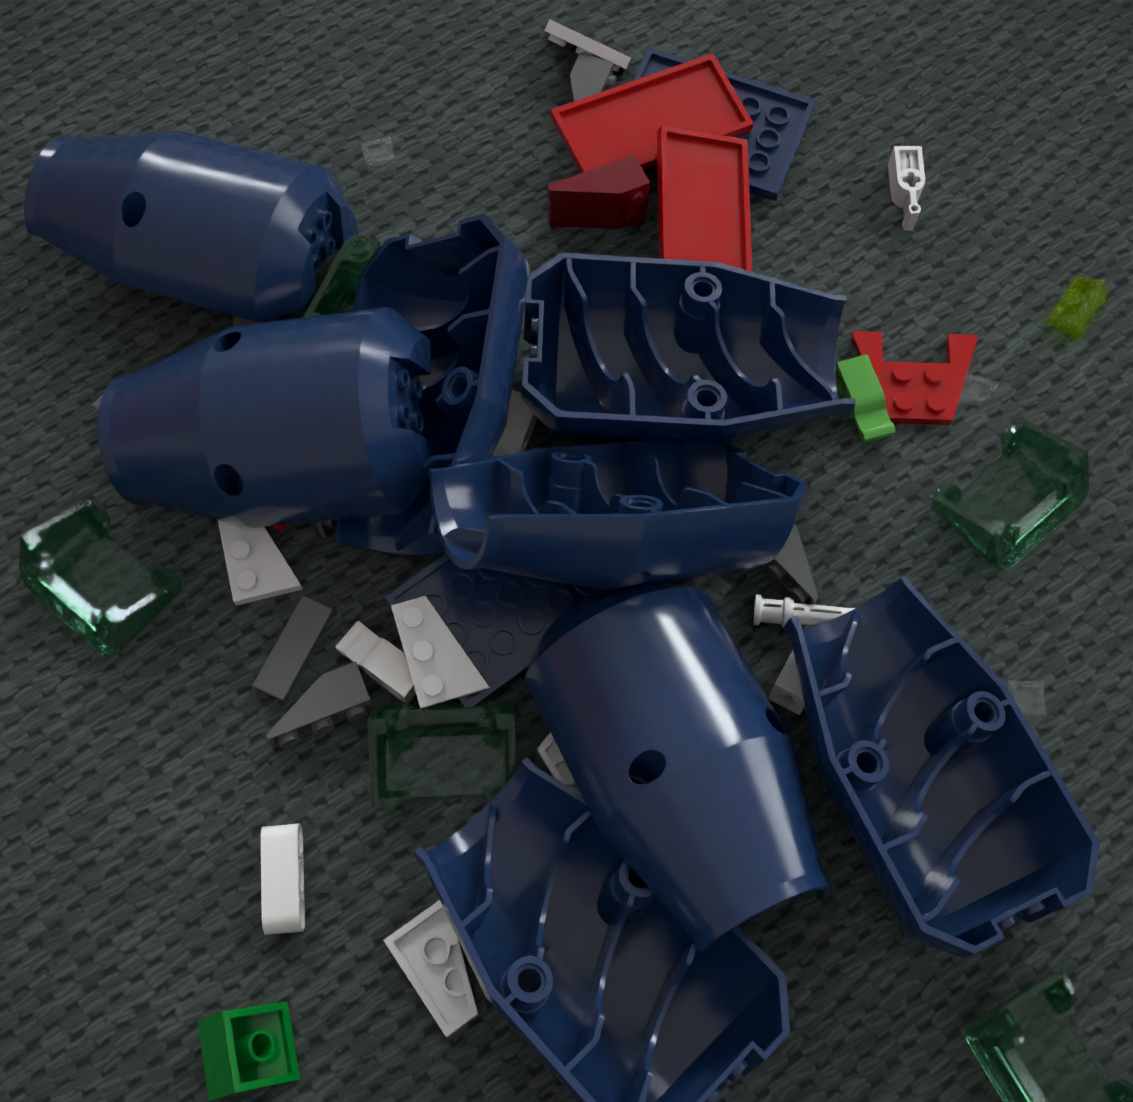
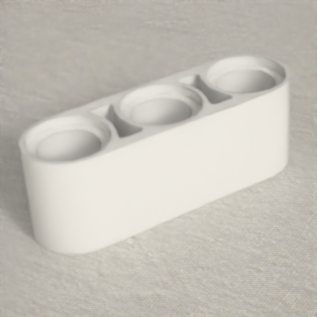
M300 823L266 826L261 829L262 926L265 935L303 932L305 928L303 833Z

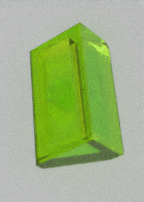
M1075 276L1047 318V323L1071 337L1081 340L1108 298L1105 280Z

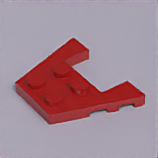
M852 332L851 343L853 347H856L858 355L867 354L883 390L885 408L892 423L951 424L975 349L977 335L948 334L946 338V364L884 362L882 332Z

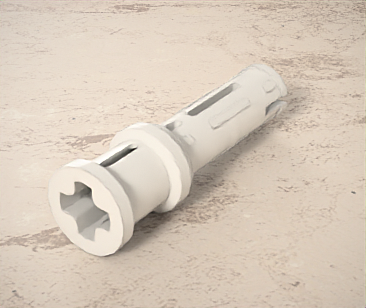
M756 594L753 625H759L760 622L781 624L782 628H784L791 617L797 616L801 624L816 626L835 619L855 608L794 603V599L790 597H785L784 600L763 599L761 595Z

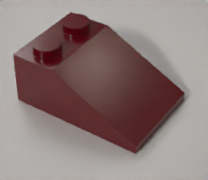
M635 155L626 156L548 185L549 225L557 227L620 229L640 224L647 218L650 182Z

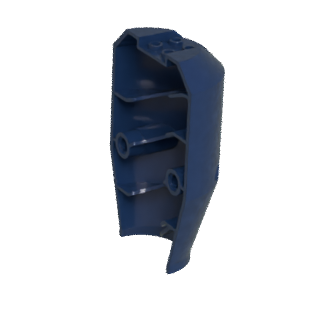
M185 131L85 138L73 135L58 137L43 149L35 161L27 182L24 199V219L28 234L44 239L117 283L255 322L302 310L317 290L315 275L319 272L322 263L328 256L332 255L334 249L345 252L359 234L355 216L337 180L328 169L209 137L194 135Z
M485 214L459 220L457 233L451 232L446 236L424 239L422 241L409 233L387 239L359 274L353 311L383 307L392 308L430 340L431 374L418 376L423 386L422 398H419V412L423 416L424 429L420 435L432 441L434 445V455L423 465V470L428 477L429 469L445 468L492 458L507 426L530 269L521 251L495 222ZM430 482L403 514L336 520L334 541L344 545L373 552L403 556H437L446 554L434 520Z
M560 253L529 274L525 300L523 339L530 344L529 358L523 357L521 399L553 435L719 443L830 416L847 417L853 411L856 401L853 398L838 399L835 372L838 330L846 301L845 295L824 293L719 262Z
M389 307L227 328L140 371L118 376L111 381L100 402L97 424L99 449L105 471L120 496L133 505L149 504L251 528L403 514L430 482L429 477L423 470V465L434 455V445L432 441L420 435L424 429L423 416L419 412V398H422L423 386L418 377L431 374L430 340L401 314Z
M634 439L552 446L445 468L429 469L431 504L437 531L446 553L459 568L466 570L483 568L598 590L752 570L765 566L784 547L803 505L808 486L807 483L788 473L774 474L747 459L746 451L729 442L698 443Z
M907 575L899 578L893 585L868 602L825 623L802 629L797 616L791 617L787 621L784 630L793 648L819 773L908 939L965 958L1004 939L1005 937L1001 930L1016 923V921L1023 919L1031 923L1093 893L1100 842L1005 683L913 587Z
M665 582L638 585L618 591L598 601L587 597L565 611L548 627L539 642L524 679L599 831L689 933L699 952L706 950L716 940L735 927L784 901L815 891L820 901L830 895L833 888L824 873L793 741L707 593L696 588Z
M527 757L521 761L518 769L501 791L462 829L439 846L427 852L420 846L414 850L413 855L425 868L487 1000L578 1102H716L722 1095L720 1090L730 1081L733 1082L740 1074L745 1076L763 1063L790 1034L786 975L739 926L720 937L706 950L699 952L689 933L599 831L582 795L538 769Z

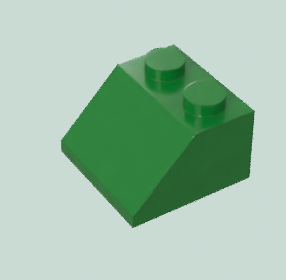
M287 1001L222 1011L197 1021L209 1101L242 1095L300 1080Z

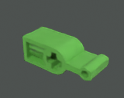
M868 355L837 362L835 369L836 387L841 399L853 398L856 401V405L849 417L854 419L863 444L893 436L896 432L895 427L886 411L885 396Z

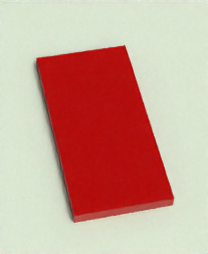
M713 53L551 109L550 118L580 173L632 154L635 155L643 170L656 166L657 131L661 125L729 137H736L750 132L754 125Z
M661 125L657 131L659 259L719 262L752 272L748 140Z

